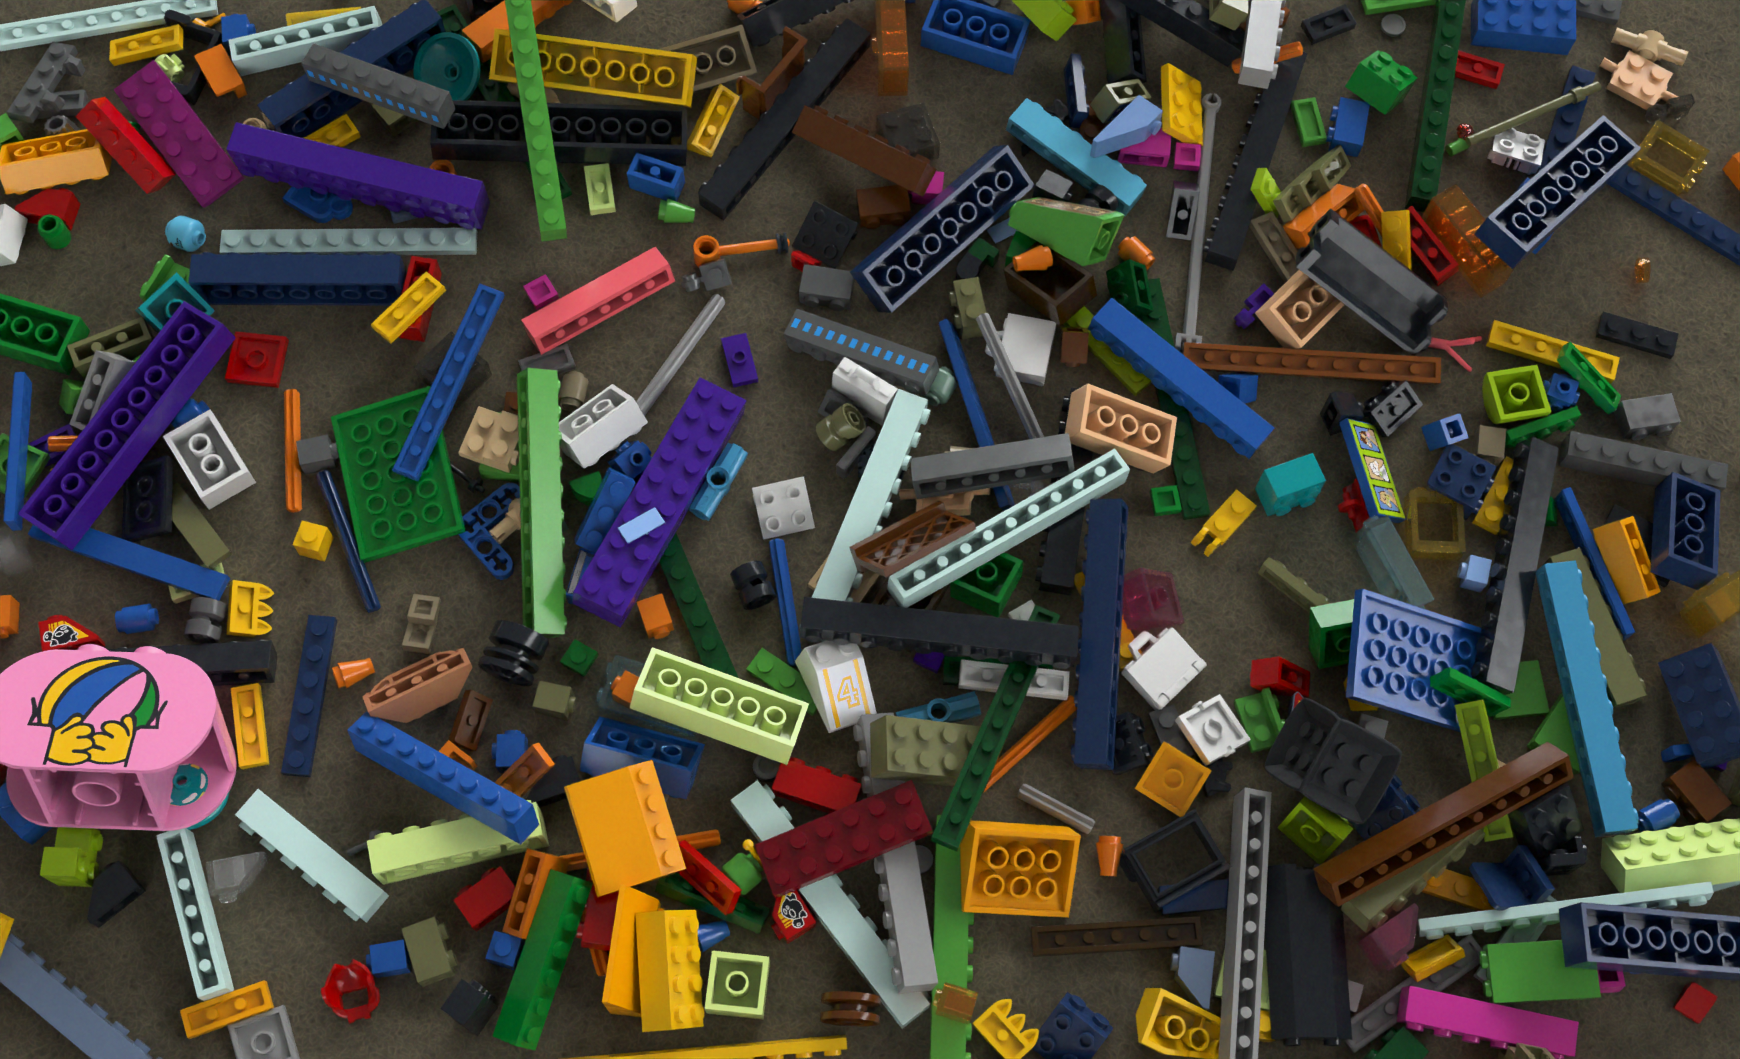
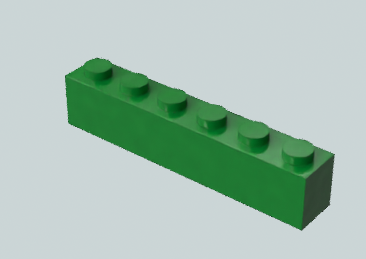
M550 870L493 1037L517 1047L536 1050L591 891L592 882L556 870Z

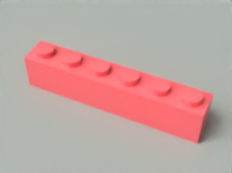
M653 247L525 317L521 321L528 337L542 355L675 282L667 260L656 247Z

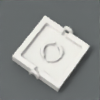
M1220 694L1204 703L1199 701L1192 706L1191 710L1178 716L1175 720L1205 766L1223 756L1228 757L1236 749L1251 740Z

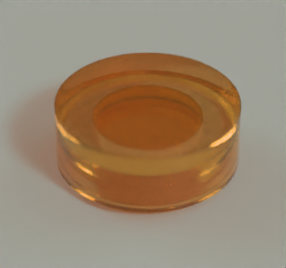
M1648 257L1636 259L1634 271L1637 283L1649 282L1650 260Z

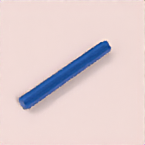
M777 538L769 541V549L787 663L789 666L795 667L797 666L795 660L802 652L785 544L784 540Z

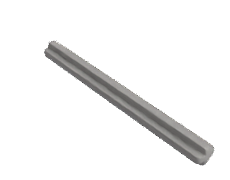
M714 294L636 401L644 416L725 305V299L720 295Z
M988 313L979 315L976 321L1029 439L1044 437Z

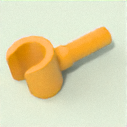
M222 13L206 22L196 18L192 23L211 29V27L221 21V17L226 15Z

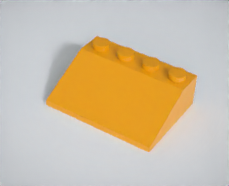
M652 760L627 766L564 787L597 897L619 891L620 885L633 887L686 869Z
M971 820L960 845L961 910L972 913L1069 918L1081 835L1065 826Z
M620 885L602 1003L610 1014L641 1017L635 913L664 911L665 908H660L661 903L659 899L626 885Z

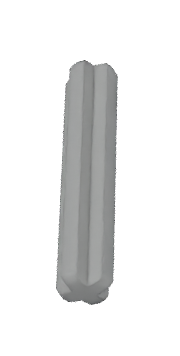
M1023 784L1018 791L1017 797L1085 834H1089L1095 824L1092 818L1027 784Z

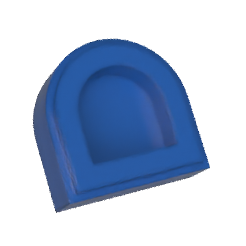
M1690 744L1670 746L1661 752L1662 760L1666 763L1692 758L1694 753Z

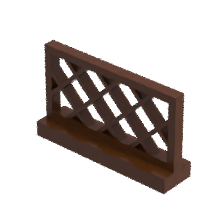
M937 501L849 548L857 571L864 573L871 570L887 577L976 530V526L973 521L946 511L944 502Z

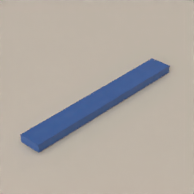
M479 283L392 469L394 473L417 482L419 481L504 299V292Z
M944 319L939 322V327L979 447L995 445L957 330L948 319ZM1009 485L993 487L998 505L1002 510L1005 511L1015 505Z
M32 525L28 532L31 538L204 598L219 601L230 580V577L226 574L92 528L88 529L73 550H70L34 525Z

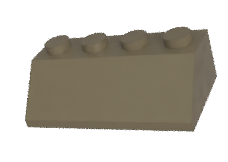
M743 25L657 49L693 54L697 57L693 92L736 80L740 76H749L757 73Z

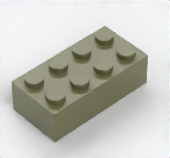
M885 715L870 723L871 778L898 781L912 780V782L954 787L981 726Z

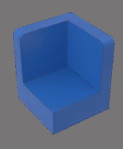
M1247 373L1219 375L1218 383L1243 403L1256 401L1258 375Z

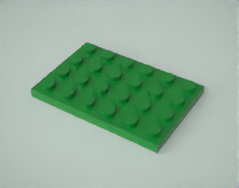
M431 386L331 416L360 560L364 563L466 532L443 430L418 482L394 473L392 470Z

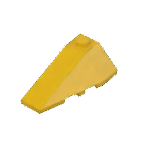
M1145 988L1136 1012L1139 1043L1164 1055L1218 1059L1220 1017L1162 988Z

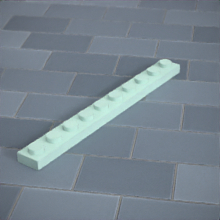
M144 0L0 24V51L166 24L164 16L167 10H174L189 15L191 20L218 15L217 0Z
M465 228L222 230L219 253L221 255H227L230 252L241 255H253V253L257 252L267 255H279L284 252L293 255H305L306 253H316L318 255H331L332 253H342L344 255H357L358 253H368L370 255H383L384 253L396 255H476L478 232L476 228L472 230Z
M1711 882L1510 907L1503 911L1493 909L1418 919L1417 926L1419 937L1426 936L1428 940L1443 938L1444 934L1447 933L1465 936L1472 934V930L1484 929V932H1496L1501 930L1502 926L1513 925V928L1521 929L1531 926L1530 923L1542 921L1543 925L1556 924L1560 922V908L1580 902L1639 908L1659 907L1661 910H1670L1676 908L1677 904L1689 903V906L1704 905L1707 903V900H1710L1714 892Z

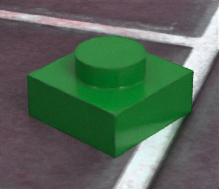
M1177 485L1150 489L1154 516L1178 514L1181 512L1182 508Z
M574 639L560 663L585 677L599 654L597 651Z

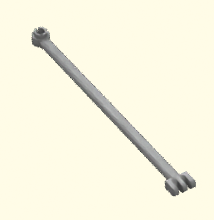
M1212 93L1206 94L1201 102L1204 117L1203 146H1201L1200 167L1197 179L1200 194L1191 241L1183 333H1176L1174 347L1179 352L1181 343H1202V336L1195 335L1216 113L1221 107V99L1215 93L1213 101L1216 103L1208 101L1211 100Z

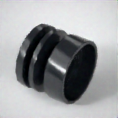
M497 620L489 636L490 642L497 647L486 646L483 650L485 656L480 658L478 666L486 673L503 682L520 686H531L534 681L532 674L538 671V666L531 660L543 659L549 644L548 639L526 626L506 620Z

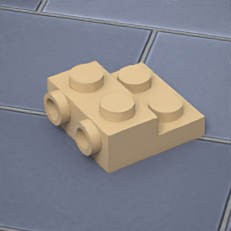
M478 406L460 447L459 456L510 473L512 466H516L519 462L518 415L503 410L502 413H498Z

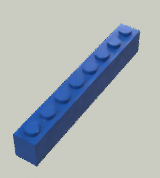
M1113 298L1092 318L1088 330L1095 339L1103 341L1116 356L1124 358L1136 372L1144 374L1156 388L1164 390L1172 397L1176 404L1190 411L1197 421L1205 423L1217 437L1225 439L1230 443L1238 454L1250 459L1274 430L1271 424Z
M367 711L347 730L357 752L521 845L539 826L532 803L387 722L370 716Z

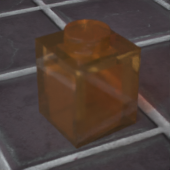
M945 982L943 990L937 988L932 1005L937 1006L936 1015L969 1025L978 992Z

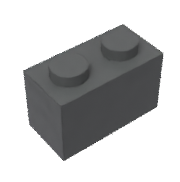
M804 264L799 289V302L804 303L808 307H818L820 305L827 306L834 311L850 310L855 279L850 271Z

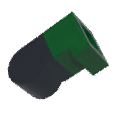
M979 237L958 263L956 280L978 277L986 264L993 268L999 259L1000 250Z

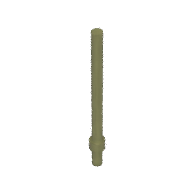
M1596 81L1584 87L1578 86L1573 88L1566 95L1466 137V143L1468 146H1472L1567 104L1581 102L1585 100L1586 96L1600 91L1601 84Z

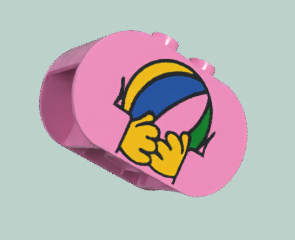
M86 644L80 646L78 650L55 649L30 655L14 663L0 674V763L8 766L6 783L10 800L18 813L28 821L48 827L174 831L190 827L208 817L218 808L230 791L237 767L235 750L212 682L207 674L194 662L178 655L166 654L155 647H140L134 652H110L102 646ZM179 764H194L201 767L207 774L208 786L206 791L198 800L188 805H170L173 778L177 773ZM181 780L178 782V784L182 785L186 783L187 780Z

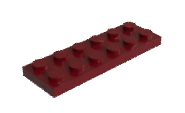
M909 780L755 844L773 896L776 899L933 834V830L912 780Z

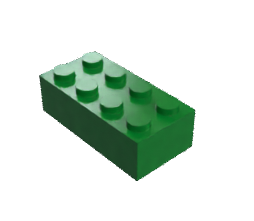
M0 293V355L70 375L74 363L67 346L86 339L90 333V329L82 318Z

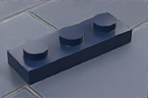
M1071 53L1064 68L1070 127L1080 128L1083 120L1089 114V104H1086L1087 85L1084 84L1083 80L1085 67L1082 65L1081 55Z

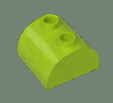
M1537 365L1487 372L1484 376L1482 386L1484 406L1489 419L1494 424L1543 417L1551 413Z
M1306 796L1277 827L1318 864H1322L1353 830L1348 825L1347 819L1318 805Z

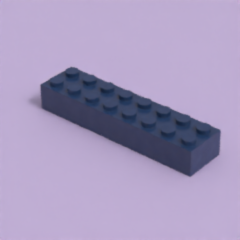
M421 0L410 5L408 9L399 15L391 17L388 22L377 29L371 30L363 38L350 43L339 53L404 75L414 68L415 59L421 46L430 37L446 31L440 15L427 0ZM305 73L294 82L286 84L283 89L272 96L266 97L257 106L269 130L305 138L364 100L311 82Z
M1603 115L1489 215L1474 235L1512 269L1515 268L1621 172L1641 150V147Z
M1008 145L994 146L851 270L850 273L878 312L892 313L1035 185Z
M203 252L201 254H191L188 283L209 305L390 306L402 294L407 271L401 256L393 253H384L383 255H370L368 253H358L357 255H344L342 253H332L331 255H318L316 253L293 255L284 252L279 255H267L257 252L253 253V255H241L230 252L227 255Z
M1584 902L1559 909L1565 967L1740 981V917Z

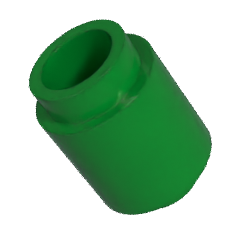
M49 214L39 220L38 232L50 248L62 249L70 243L71 233L61 218Z

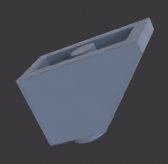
M1181 946L1176 954L1172 953L1170 970L1174 971V980L1190 1001L1207 1011L1210 1005L1215 951Z

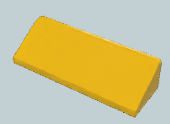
M722 84L715 86L711 90L687 141V150L712 158L740 96Z

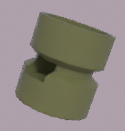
M845 403L836 409L832 415H828L816 425L819 439L832 451H837L847 444L850 438L857 437L866 429V423L862 414L855 406L849 403Z

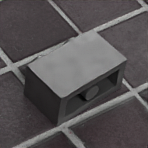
M1672 393L1623 400L1614 411L1622 439L1632 437V440H1640L1651 434H1657L1659 437L1671 434L1681 422Z

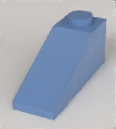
M1138 95L1093 139L1090 156L1096 158L1144 142L1151 134L1155 135L1160 130L1163 110Z

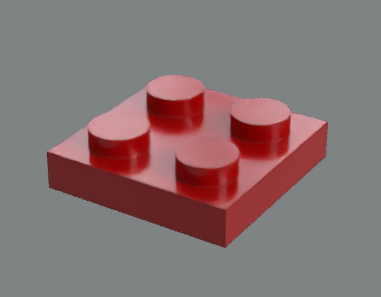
M235 331L234 336L236 338L232 344L225 375L227 383L279 388L289 343L286 336Z

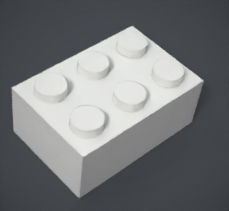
M611 384L559 422V431L562 434L560 447L568 457L585 469L587 466L597 463L599 458L608 451L619 447L621 442L627 437L637 434L648 421L634 398Z
M211 409L163 436L200 499L209 510L256 483Z

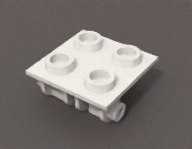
M1512 128L1494 136L1493 147L1487 159L1492 160L1491 163L1503 166L1508 157L1507 168H1509L1512 159H1514L1513 170L1517 169L1521 161L1518 171L1529 175L1531 173L1536 174L1538 167L1541 166L1545 140L1535 134H1525Z
M804 476L752 488L763 540L815 528Z

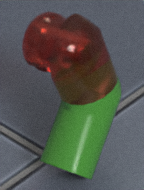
M1462 123L1458 125L1456 129L1458 131V140L1445 147L1449 156L1452 157L1470 147L1466 143V137L1474 134L1473 127L1470 124Z

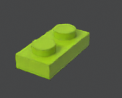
M1257 168L1251 191L1265 214L1272 211L1276 218H1278L1279 213L1273 200L1281 191L1267 168Z

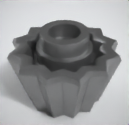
M60 115L52 116L44 124L45 137L80 130L75 123L67 117Z

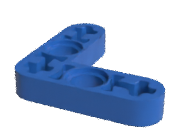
M514 483L502 485L462 516L464 525H473L474 531L472 533L466 531L458 534L487 570L496 579L500 580L507 579L513 574L514 563L499 543L492 538L488 530L506 517L505 514L508 512L509 504L512 502L510 498L506 500V493H515V497L520 498V487ZM497 499H499L501 503L503 502V505L505 507L504 509H501L499 503L496 501ZM492 506L497 509V514L493 518H485L483 516L485 508ZM476 515H478L481 522L484 523L482 526L480 525L479 521L477 522L475 518ZM483 542H490L493 546L492 550L487 554H482L478 551L479 545ZM497 556V559L502 564L506 563L507 569L505 571L497 570L498 567L492 558Z

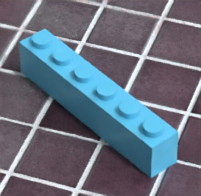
M1026 98L1010 116L1006 131L1090 191L1096 184L1107 187L1119 201V207L1116 211L1123 213L1124 216L1129 213L1143 196L1147 184L1138 175L1131 174L1123 168L1120 162L1112 160L1107 155L1096 158L1090 156L1092 145L1084 140L1080 133L1072 131L1065 126L1058 117L1047 113L1037 102H1032Z

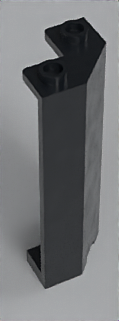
M1330 208L1308 234L1311 237L1309 244L1306 247H1301L1296 254V268L1412 356H1415L1419 351L1427 349L1432 339L1430 327L1436 321L1440 322L1448 313L1447 298Z
M1297 864L1268 866L1265 939L1271 1038L1283 1041V1046H1300L1301 1040L1324 1041V1046H1341V1041L1352 1040L1342 905L1336 906L1319 891L1313 869L1321 864H1313L1312 867H1297Z

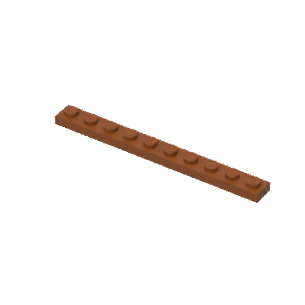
M1189 342L1182 344V354L1203 371L1384 382L1407 380L1408 383L1434 385L1441 383L1440 357Z

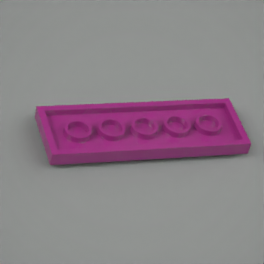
M155 60L114 89L115 93L203 208L212 204L245 179Z

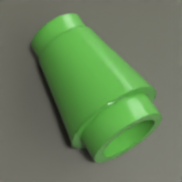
M668 198L667 201L660 200L658 220H663L664 223H693L695 208Z

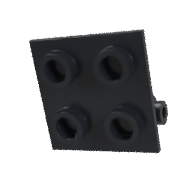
M814 201L792 247L836 269L850 240L856 238L858 233L856 228L859 223Z

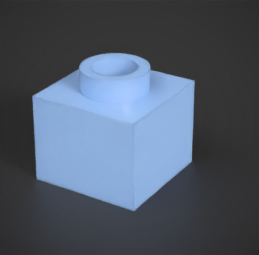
M1470 555L1465 562H1461L1457 572V577L1461 578L1459 587L1481 592L1488 584L1492 560Z

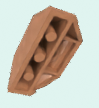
M464 648L456 651L438 652L385 677L374 686L371 692L366 693L362 697L370 716L408 723L457 699L472 669V665Z

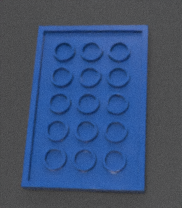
M1365 589L1355 590L1346 698L1461 732L1455 705L1462 704V702L1430 687V677L1451 667L1472 678L1471 670L1475 664L1476 644L1480 638L1481 628Z

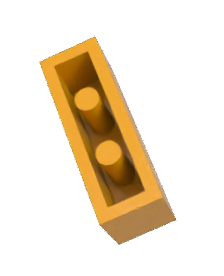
M1634 516L1592 529L1595 543L1601 552L1603 561L1623 604L1645 599L1661 592L1655 574L1650 572L1651 563Z

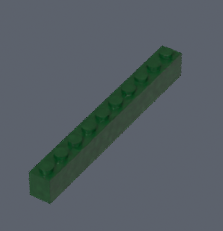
M1436 0L1405 209L1413 206L1416 211L1430 213L1437 199L1466 0Z

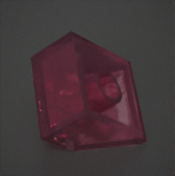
M1138 568L1124 575L1123 619L1127 629L1148 631L1185 623L1172 573Z
M1416 903L1357 943L1377 972L1384 967L1389 972L1409 958L1406 953L1414 948L1419 908Z

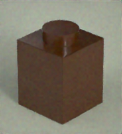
M1061 327L1059 358L1060 362L1065 363V366L1079 367L1080 363L1087 364L1089 339L1087 328Z

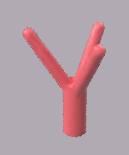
M1477 336L1451 341L1432 337L1428 347L1446 350L1468 372H1471L1472 368L1451 347L1472 345L1475 342L1481 341L1482 337Z

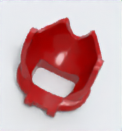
M352 959L350 965L347 966L334 964L324 987L321 988L324 1002L332 1008L337 1016L348 1018L349 1024L354 1023L358 1019L371 1018V1012L378 1006L380 1001L379 988L375 987V981L370 970L355 959ZM367 988L368 1004L344 1009L342 1000L344 994Z

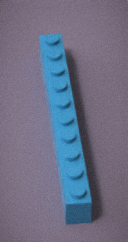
M1576 561L1547 563L1536 571V578L1595 837L1626 834L1638 829L1639 817L1636 809L1633 808L1631 799L1632 786L1627 781L1625 774L1626 761L1624 755L1620 752L1618 744L1620 736L1612 718L1613 705L1608 700L1606 692L1607 679L1601 671V653L1595 645V628L1588 615L1589 602L1587 596L1583 593L1581 585L1583 580L1582 572L1578 569Z

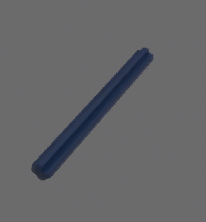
M328 470L318 472L316 474L318 484L365 609L368 613L377 611L381 608L365 563L360 560L358 545L333 478Z

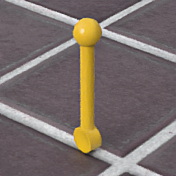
M750 839L745 840L742 844L743 848L749 850L763 869L759 855L753 847V841Z

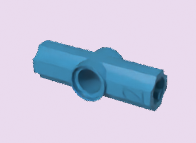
M727 443L714 467L708 471L707 479L689 507V511L696 517L710 521L724 495L730 491L731 483L748 456V453L742 447L734 443ZM716 478L725 480L722 485H714L712 481Z
M973 691L947 699L937 698L930 701L929 704L896 712L895 715L954 723L980 716L981 710L977 695ZM935 709H941L946 715L941 719H937L932 716L931 712Z

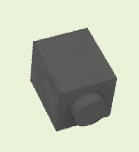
M328 435L296 441L299 464L305 474L337 468L335 460L339 458L337 445L331 442Z

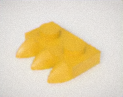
M232 580L229 589L226 635L254 638L256 635H263L271 631L272 627L267 622L258 618L270 615L273 610L270 606L259 600L270 598L274 595V592L269 587L260 583Z
M999 1000L990 1006L972 1025L1002 1059H1022L1036 1044L1039 1030L1028 1029L1020 1033L1025 1023V1014H1015L1006 1018L1011 1010L1012 1000Z

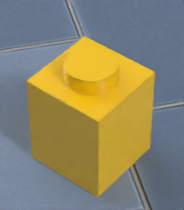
M302 520L293 546L299 555L325 562L334 537L328 527Z

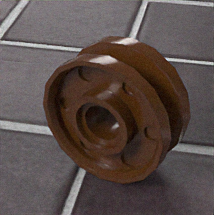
M834 991L821 994V1003L833 1006V1010L821 1012L820 1022L856 1027L877 1026L880 1024L879 1015L867 1012V1008L880 1006V996L848 991Z

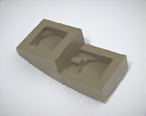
M413 594L407 615L408 625L402 642L403 651L430 654L439 615L440 597Z

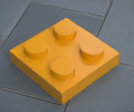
M1163 741L1135 789L1179 817H1182L1186 814L1212 770Z

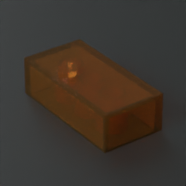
M874 0L875 37H872V53H876L878 96H907L909 61L905 0Z
M1457 184L1433 197L1422 219L1459 264V272L1478 296L1482 298L1504 285L1515 268L1512 269L1474 235L1485 221L1480 212Z

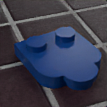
M291 187L282 198L285 204L318 223H326L332 218L337 220L346 219L353 211L351 200L341 199L336 194L328 192L325 195L319 194L307 187L302 189Z

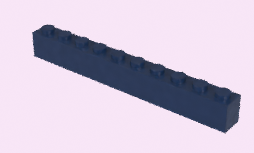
M1122 498L1090 499V508L1086 510V522L1089 524L1088 534H1085L1084 537L1087 559L1083 560L1082 565L1085 585L1081 587V599L1084 602V608L1079 615L1082 638L1078 639V652L1081 656L1080 664L1076 666V678L1079 680L1078 691H1075L1074 695L1077 717H1074L1072 725L1073 733L1076 736L1075 744L1071 747V759L1080 769L1113 770L1128 521V506Z

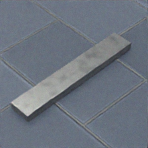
M1470 934L1458 942L1464 949V958L1419 982H1416L1410 976L1352 1017V1040H1343L1351 1053L1354 1054L1397 1023L1402 987L1414 986L1441 992L1479 965V952L1483 950L1473 936Z

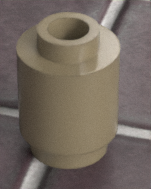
M570 371L569 374L563 375L558 397L562 409L574 412L584 405L589 382L584 377V374Z

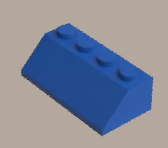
M600 716L584 742L580 771L596 777L627 766L652 760L662 793L668 794L673 798L687 799L696 777L705 744Z

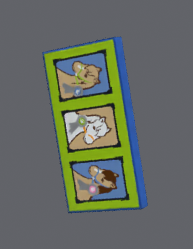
M1349 418L1340 421V427L1369 517L1393 523L1405 521L1406 518L1376 427L1373 424Z

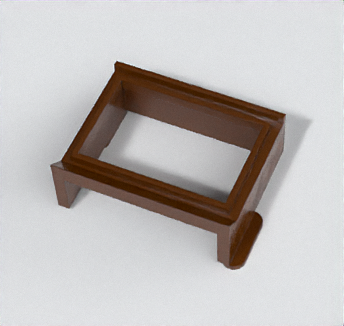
M787 26L783 29L782 60L763 83L759 85L745 75L740 76L736 81L737 94H742L743 110L757 119L760 118L764 111H768L773 106L777 95L785 92L790 80L794 76H798L804 66V45L808 40Z

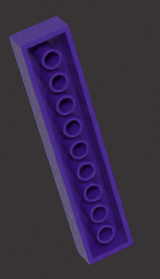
M238 122L234 126L226 149L239 172L245 176L254 177V175H257L273 183L282 181L298 189L307 187L324 195L328 192L336 194L344 200L357 199L369 206L382 205L394 212L402 210L410 212L415 217L424 218L427 216L444 224L452 222L469 230L473 228L482 230L490 205L483 181Z
M183 301L18 514L56 541L73 550L236 337L222 323Z
M699 377L574 589V605L620 628L622 627L686 516L693 500L707 479L708 471L714 467L741 420L746 405L745 399ZM655 507L665 523L628 544L618 530V527Z

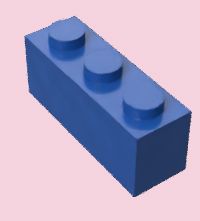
M608 467L574 538L576 545L594 553L597 552L635 485L633 478Z

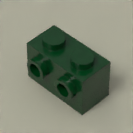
M1129 259L1106 271L1110 298H1113L1138 319L1154 311L1146 266L1144 264Z

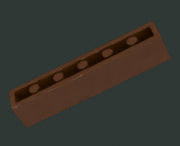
M806 105L804 106L792 133L924 197L937 170L929 165L931 160L919 154L914 158L908 155L910 150L898 144L893 148L888 145L889 140L877 134L872 138L867 135L869 131L855 124L854 128L847 126L849 121L838 115H835L834 118L828 117L829 111L815 105L814 109Z

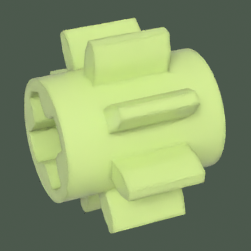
M162 54L155 59L171 81L178 83L183 78L184 71L182 69L185 66L182 64L183 61L175 54L171 57L167 54Z

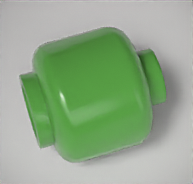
M738 853L723 865L721 871L742 890L740 895H745L761 882V872L763 869L750 853L748 855Z

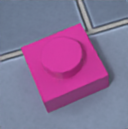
M1176 142L1173 169L1198 171L1200 167L1201 145Z
M546 274L523 286L524 291L536 310L559 299L557 291Z

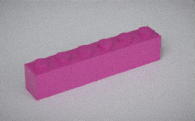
M1414 986L1401 988L1397 1022L1406 1024V1029L1423 1032V1028L1432 1029L1436 1036L1451 1038L1452 1034L1460 1035L1464 1042L1479 1044L1480 1040L1490 1042V1047L1507 1050L1508 1046L1516 1047L1517 1043L1546 1048L1555 1059L1575 1057L1579 1024L1577 1021Z

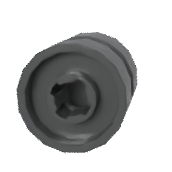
M192 598L188 613L192 619L187 620L183 636L197 643H219L222 633V627L219 623L225 619L227 605L211 598Z

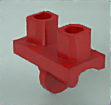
M1357 478L1351 485L1342 489L1344 502L1338 505V510L1340 513H1348L1349 519H1352L1355 532H1362L1371 525L1381 521L1369 517Z

